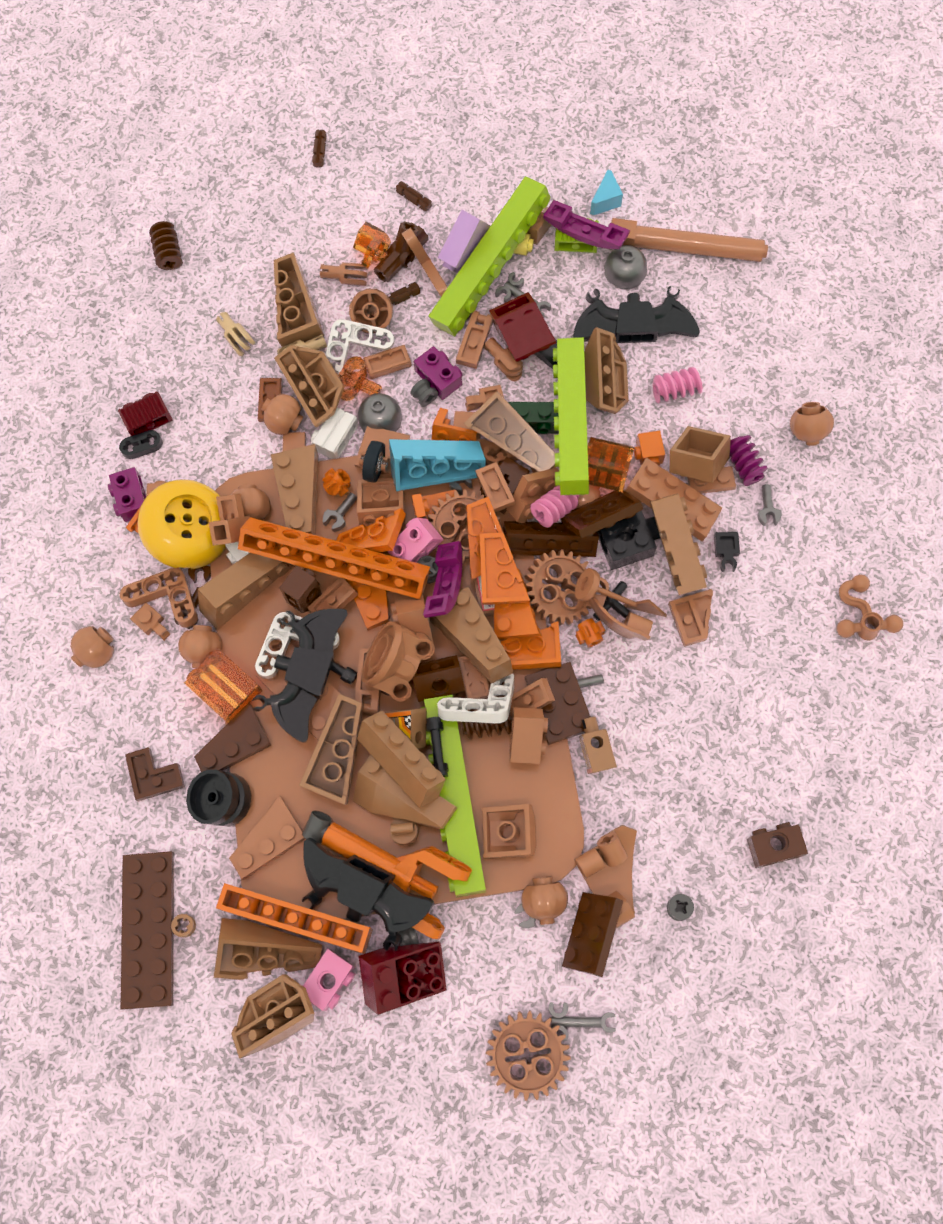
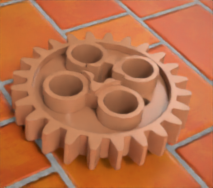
M464 489L461 496L455 490L454 497L452 498L449 494H446L445 502L438 499L440 507L432 506V511L435 515L428 514V519L433 521L431 524L444 539L440 544L451 543L459 534L460 525H465L467 521L466 514L457 516L454 510L458 507L466 509V505L483 499L484 495L476 498V491H473L471 496H467V491ZM446 526H451L454 528V532L451 535H444L442 529ZM463 529L458 541L462 542L463 539L468 538L467 529ZM462 545V565H464L465 559H469V547Z
M563 549L557 555L554 550L549 552V556L546 553L540 556L541 560L537 558L533 561L535 566L531 565L528 567V571L531 574L524 576L526 580L530 581L525 584V587L529 589L528 596L532 599L530 605L536 606L534 613L542 612L541 620L548 616L549 624L554 623L556 619L559 622V626L564 624L565 620L568 625L572 624L573 620L578 622L582 619L581 615H588L587 609H592L589 601H581L576 598L574 592L576 585L571 581V575L579 579L583 571L586 570L588 561L581 564L580 555L574 559L573 552L570 551L565 556ZM549 568L556 571L557 578L550 575ZM543 590L550 592L551 600L544 597ZM565 597L572 600V607L566 604Z
M529 1010L527 1018H524L522 1012L518 1011L516 1020L511 1015H508V1025L500 1021L499 1025L502 1030L493 1029L492 1033L497 1038L489 1039L487 1042L493 1046V1049L487 1050L486 1054L493 1056V1059L489 1060L486 1064L487 1066L495 1067L490 1076L498 1075L500 1078L496 1085L499 1086L505 1083L504 1093L513 1089L515 1099L520 1092L524 1094L525 1101L528 1100L530 1093H533L535 1099L538 1100L539 1091L549 1096L548 1087L551 1086L557 1090L558 1086L555 1080H565L560 1071H569V1067L563 1064V1061L571 1059L570 1055L564 1054V1051L569 1049L570 1045L562 1044L561 1041L565 1039L566 1034H557L560 1025L558 1024L552 1028L550 1026L551 1017L544 1022L542 1021L541 1012L537 1018H533L532 1011ZM534 1032L544 1034L545 1043L543 1045L537 1046L532 1043L531 1035ZM507 1038H517L520 1048L516 1051H510L506 1046ZM525 1048H529L530 1052H537L546 1048L551 1049L550 1053L534 1055L531 1062H528L527 1058H520L509 1062L505 1060L509 1056L524 1054ZM538 1060H548L551 1064V1070L546 1073L540 1072L537 1068ZM515 1064L522 1065L525 1069V1076L522 1078L514 1077L511 1072L512 1066Z

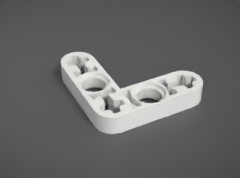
M339 319L332 325L326 356L334 362H341L340 365L337 363L335 365V371L338 372V376L341 379L350 343L386 351L393 347L395 339L393 334L387 329ZM342 325L348 330L343 332L341 338L342 341H346L345 344L340 341H333L334 338L339 340V332L336 329L341 328ZM362 329H366L369 332V338L365 341L357 338V333ZM373 331L376 332V337L383 338L384 334L387 335L390 342L382 345L380 340L374 339L375 343H371ZM334 346H341L343 348V354L340 357L332 356L331 350Z
M286 612L277 614L273 619L257 658L255 668L263 679L273 678L279 670L274 668L275 659L273 657H277L278 654L284 656L291 639L299 641V637L293 633L292 627L285 626L284 629H281L279 618H282L284 621L288 619V623L291 621L290 615ZM295 615V621L298 622L302 619V617ZM338 632L336 633L334 639L335 641L333 650H335L340 643ZM280 640L282 642L281 649L278 651L270 650V642ZM266 653H268L270 656H272V659L270 661L272 670L268 669L266 673H264V670L261 667V665H266L268 663L269 657L268 655H265Z
M513 673L491 683L488 699L453 697L441 699L437 703L438 716L446 721L505 722L509 717L514 692ZM470 709H478L477 711H468Z

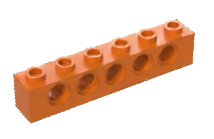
M226 883L223 885L216 905V909L362 954H365L373 931L372 928Z

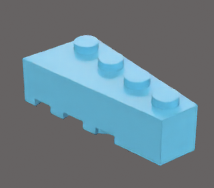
M389 439L391 474L396 491L477 478L475 470L486 466V460L479 441Z

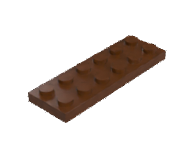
M172 851L123 855L120 1010L173 1006L174 933L171 929V923L174 919V852Z

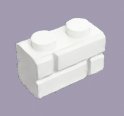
M336 408L335 414L322 423L321 428L315 430L312 434L311 443L312 445L315 444L317 452L331 459L339 458L359 426L357 417Z

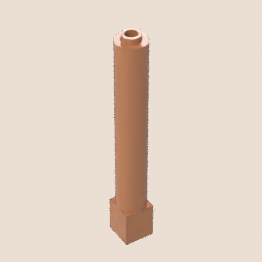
M612 218L611 221L613 224L630 230L623 245L761 262L762 258L767 257L768 245H765V240L639 226L637 221Z

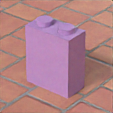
M461 210L438 256L439 259L444 261L442 265L458 273L490 225Z

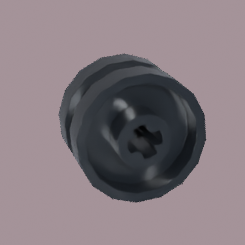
M205 770L191 781L187 790V808L193 819L201 824L230 827L238 824L246 816L251 805L250 787L243 777L235 773Z

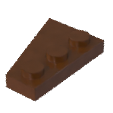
M249 702L194 756L201 772L205 770L223 771L271 746L251 703Z

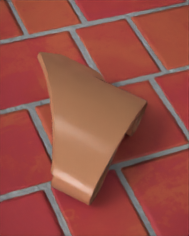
M600 577L602 588L609 590L608 582ZM595 594L592 599L588 600L599 619L618 635L628 639L639 638L644 641L650 639L649 633L653 621L629 612L626 619L619 622L603 607L607 596Z
M620 825L605 834L597 841V846L574 859L593 894L623 900L616 929L635 918L632 893V867L637 830L625 825Z

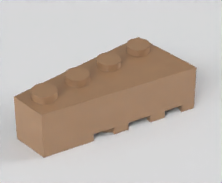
M499 392L493 394L464 423L538 472L552 469L555 466V452Z
M315 444L270 454L286 527L315 535L317 469L319 463V455Z
M676 493L650 501L677 593L682 595L706 588V570L703 564L700 565L698 556L701 555L698 543H694L691 536L694 533L691 520L686 519L684 511L688 510L685 498H680L679 494Z
M342 694L338 695L299 786L341 804H348L358 744L357 736L360 731L364 708L363 703Z

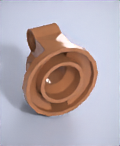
M388 622L378 632L368 650L362 669V682L390 694L395 701L403 702L407 700L412 692L409 681L415 675L420 661L428 659L433 655L435 650L433 642L425 633L413 632L395 622ZM426 642V646L423 649H416L419 643ZM404 684L400 691H393L396 685Z

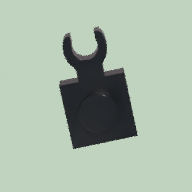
M715 532V557H722L723 559L720 569L724 572L725 564L729 563L732 565V572H734L737 568V562L734 557L740 554L738 532Z

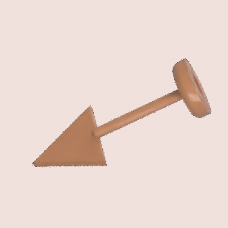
M592 568L584 570L576 583L575 596L581 601L592 599L596 592L624 603L623 605L626 608L667 617V614L649 599L635 602L599 587L600 575Z

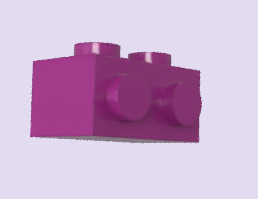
M435 346L413 361L415 372L422 379H427L430 382V387L438 391V396L442 401L463 385L461 370L456 365L453 366L449 362L447 355L443 351L439 352Z
M135 467L109 475L110 484H108V490L116 501L113 504L116 516H121L124 522L131 521L146 498L141 476Z

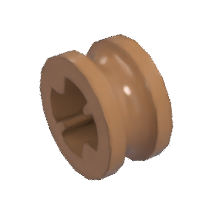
M180 914L173 919L171 929L176 936L186 938L194 933L196 923L193 917L187 914ZM182 919L185 922L188 920L190 923L186 926V932L178 930V927L181 925L180 920Z

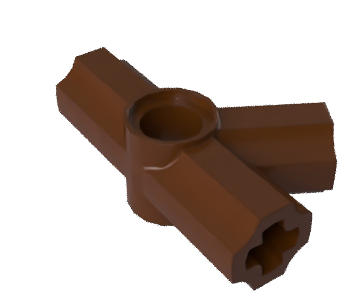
M404 221L400 223L396 240L389 247L384 259L374 268V273L380 280L389 282L402 267L407 268V264L413 262L415 255L401 233L411 227L423 246L429 240L423 228L412 222Z

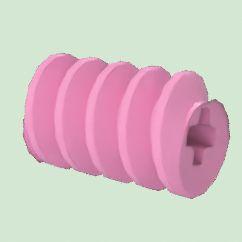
M689 367L688 370L681 369L679 372L672 371L671 374L664 373L662 376L655 375L653 379V394L657 403H660V396H663L667 402L669 394L675 400L677 399V392L684 398L686 390L693 396L695 388L699 394L702 393L703 389L700 375L694 367Z
M556 486L531 504V513L542 526L551 527L553 523L558 522L559 519L570 513L571 510L577 508L579 495H560V486Z

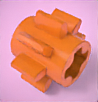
M331 468L322 479L324 481V490L332 496L339 494L342 497L349 491L348 488L351 486L350 476L343 469L335 471Z
M590 618L578 624L579 631H576L575 636L580 645L586 643L589 648L604 640L602 635L605 634L606 630L601 621L595 623L593 618Z

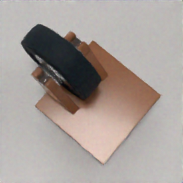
M367 426L354 464L355 467L362 468L363 480L375 483L381 473L392 475L389 439L410 440V435L386 429H374Z

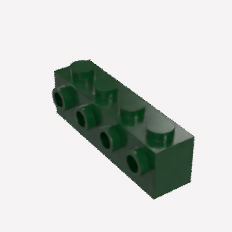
M508 402L537 434H559V431H554V417H559L558 413H554V402Z

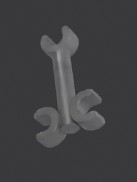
M514 272L508 276V282L504 286L498 287L495 292V297H499L502 293L506 294L504 303L511 300V295L518 297L525 294L519 289L524 285V278L514 282ZM534 299L539 310L542 308L548 311L551 310L550 303L546 301L538 302Z
M550 1002L548 1010L552 1015V1028L559 1024V1030L566 1034L563 1041L568 1039V1032L565 1027L602 1028L608 1033L616 1031V1028H609L605 1024V1020L608 1017H615V1014L612 1012H607L602 1017L565 1016L568 1012L567 1003H563V1011L561 1013L554 1011L553 1002Z

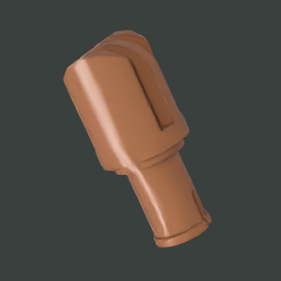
M342 262L339 266L321 264L320 278L339 279L341 284L366 286L367 282L364 280L347 279V277L367 278V272L348 270V268L367 270L368 264Z
M488 339L484 344V348L495 358L494 364L509 380L518 381L522 376L523 362L521 360L516 362L508 348L504 349L496 339Z

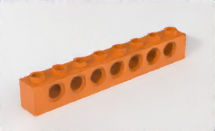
M251 517L240 529L238 549L416 599H421L427 585L430 566Z

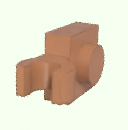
M501 385L480 388L479 395L465 397L467 411L478 409L496 392L503 396Z
M147 602L130 618L147 635L154 631L164 641L171 635L160 624L164 618Z

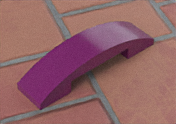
M556 200L552 201L543 215V218L561 232L595 247L620 249L630 233V230L611 222L607 227L572 212L571 206Z
M460 541L438 545L435 558L438 572L433 596H428L426 599L423 613L425 618L446 615L453 609L456 603L462 578V545Z

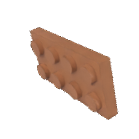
M647 457L625 490L650 508H652L650 501L676 493L679 494L680 498L684 497L688 508L684 513L686 519L691 520L694 533L691 535L702 542L707 537L722 510L721 506Z
M291 642L284 655L291 658L295 648ZM269 660L268 663L262 667L264 673H266L268 669L272 670V667L270 665L271 660ZM278 670L277 674L270 679H263L257 672L255 673L256 677L274 695L281 693L287 685L284 680L286 671ZM328 680L321 700L318 699L309 717L308 731L318 741L336 699L341 694Z

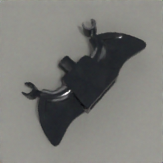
M669 286L667 288V297L663 303L652 308L651 302L640 301L638 293H630L627 295V302H621L619 309L607 307L603 300H599L600 291L594 289L595 298L591 297L589 292L586 294V300L591 305L579 317L574 329L573 338L584 337V340L589 339L596 327L614 333L616 343L656 342L657 336L660 337L668 334L698 337L700 330L689 310L676 301L679 298L680 289H678L677 294L672 295L669 293L672 286Z
M345 609L319 610L306 615L298 622L295 621V615L291 611H286L290 615L291 621L286 623L282 618H279L280 623L284 626L290 625L293 627L292 631L299 637V647L294 648L291 658L278 654L274 668L286 671L284 680L287 685L281 693L270 695V698L257 695L252 699V701L260 700L263 703L261 707H254V711H262L266 706L271 705L279 725L289 735L302 743L308 740L310 713L318 699L321 700L335 658L333 652L334 639L348 615Z
M307 838L304 841V865L313 890L303 897L302 902L309 899L312 903L309 909L312 910L322 902V897H325L329 892L338 893V902L349 907L346 914L349 920L358 922L361 920L362 914L369 916L371 913L376 912L383 919L385 929L389 933L383 942L385 950H388L392 943L395 951H397L402 943V936L397 932L415 926L432 909L434 901L431 898L404 891L393 882L396 875L356 855L348 859L333 855L313 838Z

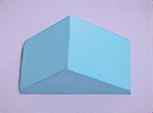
M607 170L591 202L590 214L597 215L622 205L623 193L611 170Z

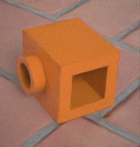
M660 430L639 433L637 435L634 456L636 460H640V465H642L646 457L659 466L663 464L665 450Z

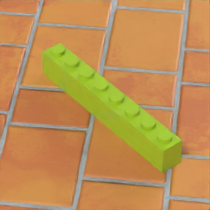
M526 176L523 178L428 315L434 326L454 337L464 327L469 315L475 311L478 302L487 294L490 285L500 275L501 269L511 259L514 250L524 240L530 227L536 223L543 208H546L549 204L551 197L546 185Z
M584 337L557 339V348H553V362L558 363V365H553V378H558V382H553L554 395H558V399H554V413H558L559 416L554 417V431H559V435H554L555 449H559V453H555V467L560 469V472H555V486H560V495L589 494Z
M453 695L424 699L425 707L421 708H426V719L439 717L437 703L441 699L453 697ZM441 719L444 729L440 731L444 763H448V776L444 777L446 781L439 796L457 807L444 829H440L442 842L447 841L448 851H445L446 854L463 862L472 869L468 881L448 878L450 892L455 891L457 898L485 893L486 888L457 721ZM426 731V745L432 746L431 733ZM428 754L429 762L434 764L433 754Z

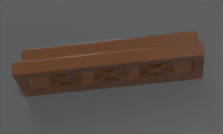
M504 521L505 538L512 555H542L546 553L549 556V552L552 550L557 555L563 549L565 556L572 551L573 556L596 557L599 540L597 532L591 537L581 539L562 523H553L551 527L547 528L539 522L519 523Z

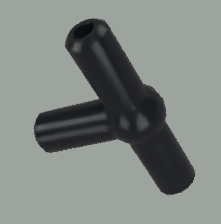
M620 581L612 592L621 595L628 586L624 581ZM608 596L606 597L603 607L607 612L610 608H613L624 618L631 612L619 601ZM594 613L593 617L600 621L599 617Z

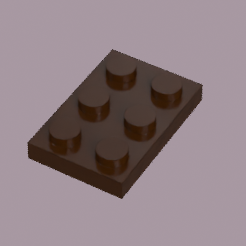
M619 488L572 510L561 518L564 526L582 539L591 537L595 532L603 528L612 527L616 522L624 518H631L637 512L644 509L640 500Z
M571 662L561 664V667H552L525 676L527 686L541 678H547L555 701L541 708L543 709L544 718H548L547 733H544L548 745L585 733L582 720L591 716Z
M582 892L562 967L603 978L623 900Z

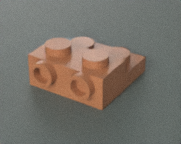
M557 468L522 476L513 495L515 505L506 509L517 522L525 523L527 519L535 518L531 513V504L556 487L555 472H560Z
M381 478L375 483L357 480V515L359 525L363 524L366 527L375 523L378 517L384 516L388 518L393 516L394 511L400 508L405 512L404 490L396 491L393 478Z

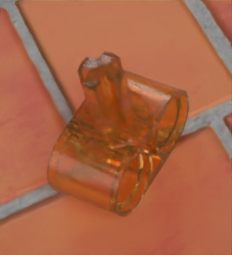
M358 356L349 358L338 376L344 386H349L350 388L343 390L340 399L350 401L356 397L360 390L369 395L381 393V385L366 379L368 375L364 359Z

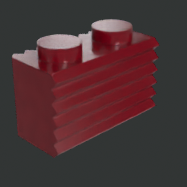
M158 391L148 393L142 399L134 403H127L122 409L118 410L131 436L154 430L173 421Z

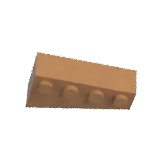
M294 252L275 259L274 281L276 286L275 303L277 305L278 342L284 347L299 339L306 342L320 334L324 337L325 335L301 265Z
M249 553L198 588L199 611L218 630L278 577L285 575L290 568V563Z
M469 587L459 591L456 603L448 614L429 617L430 622L437 626L448 640L450 639L457 646L458 650L463 655L465 654L491 683L513 673L508 654Z

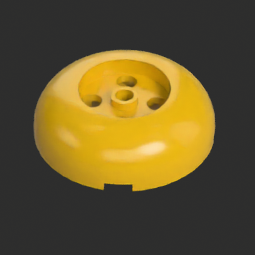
M186 479L169 481L155 488L143 501L138 515V533L146 550L155 559L173 568L196 569L215 561L226 548L225 544L213 546L209 522L220 520L216 499L220 495L203 483ZM186 502L191 504V508H184L182 506V503ZM169 515H172L175 518V521L173 523L166 522L165 518H168ZM199 518H201L203 521H207L208 524L201 525L198 521ZM181 534H191V538H183Z

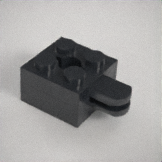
M642 510L631 518H624L616 522L612 527L597 531L600 545L611 570L653 557L657 548L654 540L660 539L655 517L645 519Z

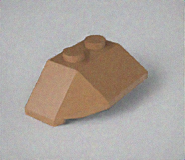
M596 327L584 351L586 401L597 409L616 414L629 401L627 362L621 348L615 341L614 333Z
M290 345L274 358L316 428L335 414L345 386L323 351Z
M282 974L247 997L240 1012L237 1026H234L231 1033L239 1059L274 1046L314 1022L315 1013L305 987L288 975Z

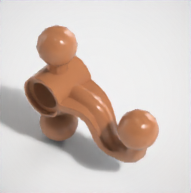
M856 575L852 580L841 584L839 588L840 599L845 604L860 609L863 615L860 623L844 619L837 624V633L843 638L851 637L857 632L862 639L870 641L877 637L880 630L897 633L903 628V620L898 615H890L883 620L879 614L872 612L868 602L849 595L848 591L850 589L859 593L869 589L870 580L865 575ZM865 624H871L875 629H869Z

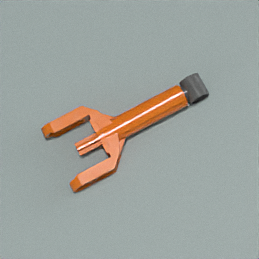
M320 811L311 812L302 832V836L305 839L313 838L319 844L322 843V845L347 859L356 855L396 875L393 882L404 891L410 893L411 890H414L424 897L431 899L437 893L438 886L419 876L423 864L452 880L468 881L472 872L468 865L434 846L396 857L339 824H331L332 818ZM429 913L412 927L432 939H440L445 929L440 920Z

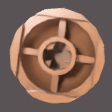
M368 288L358 292L353 297L349 305V315L353 322L384 329L389 325L393 317V305L390 298L384 292ZM366 329L361 330L365 333H369Z

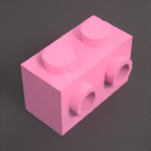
M414 518L406 524V529L398 535L393 551L387 552L390 556L417 563L421 557L428 556L444 539L428 519Z

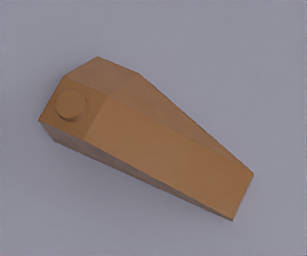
M222 918L214 978L241 980L247 979L248 973L262 971V975L266 976L271 975V970L283 967L287 972L315 968L320 961L322 945L248 920Z

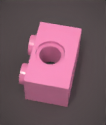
M327 949L303 985L306 988L310 1002L322 1011H327L328 1008L333 1010L341 998L338 993L343 985L348 987L356 975L353 972L355 966L332 950ZM328 974H332L336 980L335 985L331 989H326L323 985V979Z

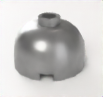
M623 245L620 249H614L605 262V277L607 281L619 289L638 287L647 274V260L644 254L638 248L631 245Z
M382 393L372 394L360 404L358 410L359 425L364 433L367 426L374 429H386L396 432L401 426V408L390 395Z

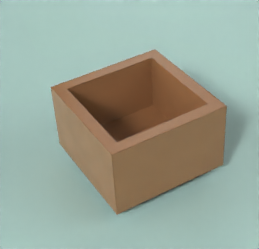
M687 426L670 449L669 473L713 483L730 458L731 436Z

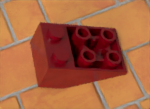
M529 292L489 310L497 333L516 362L525 360L530 355L546 350L556 344L553 334Z
M439 941L399 946L397 951H395V947H390L388 950L380 948L358 956L365 1005L377 1015L447 991L442 948Z

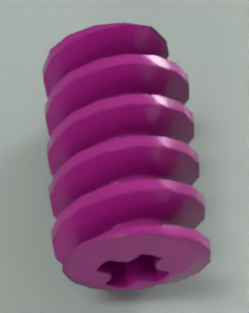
M750 435L739 436L730 441V460L732 464H735L734 468L739 472L740 479H743L744 486H750L761 481L765 477L763 473L768 469L767 466H759L763 463V458L755 459L760 454L758 450L751 451L756 446L755 443L747 444L751 440Z

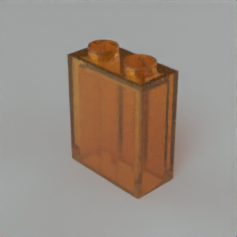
M590 437L588 443L589 485L623 492L634 447Z
M218 648L214 652L208 653L198 669H193L187 675V680L184 682L193 693L227 724L249 702L251 703L255 696L263 691L251 677Z

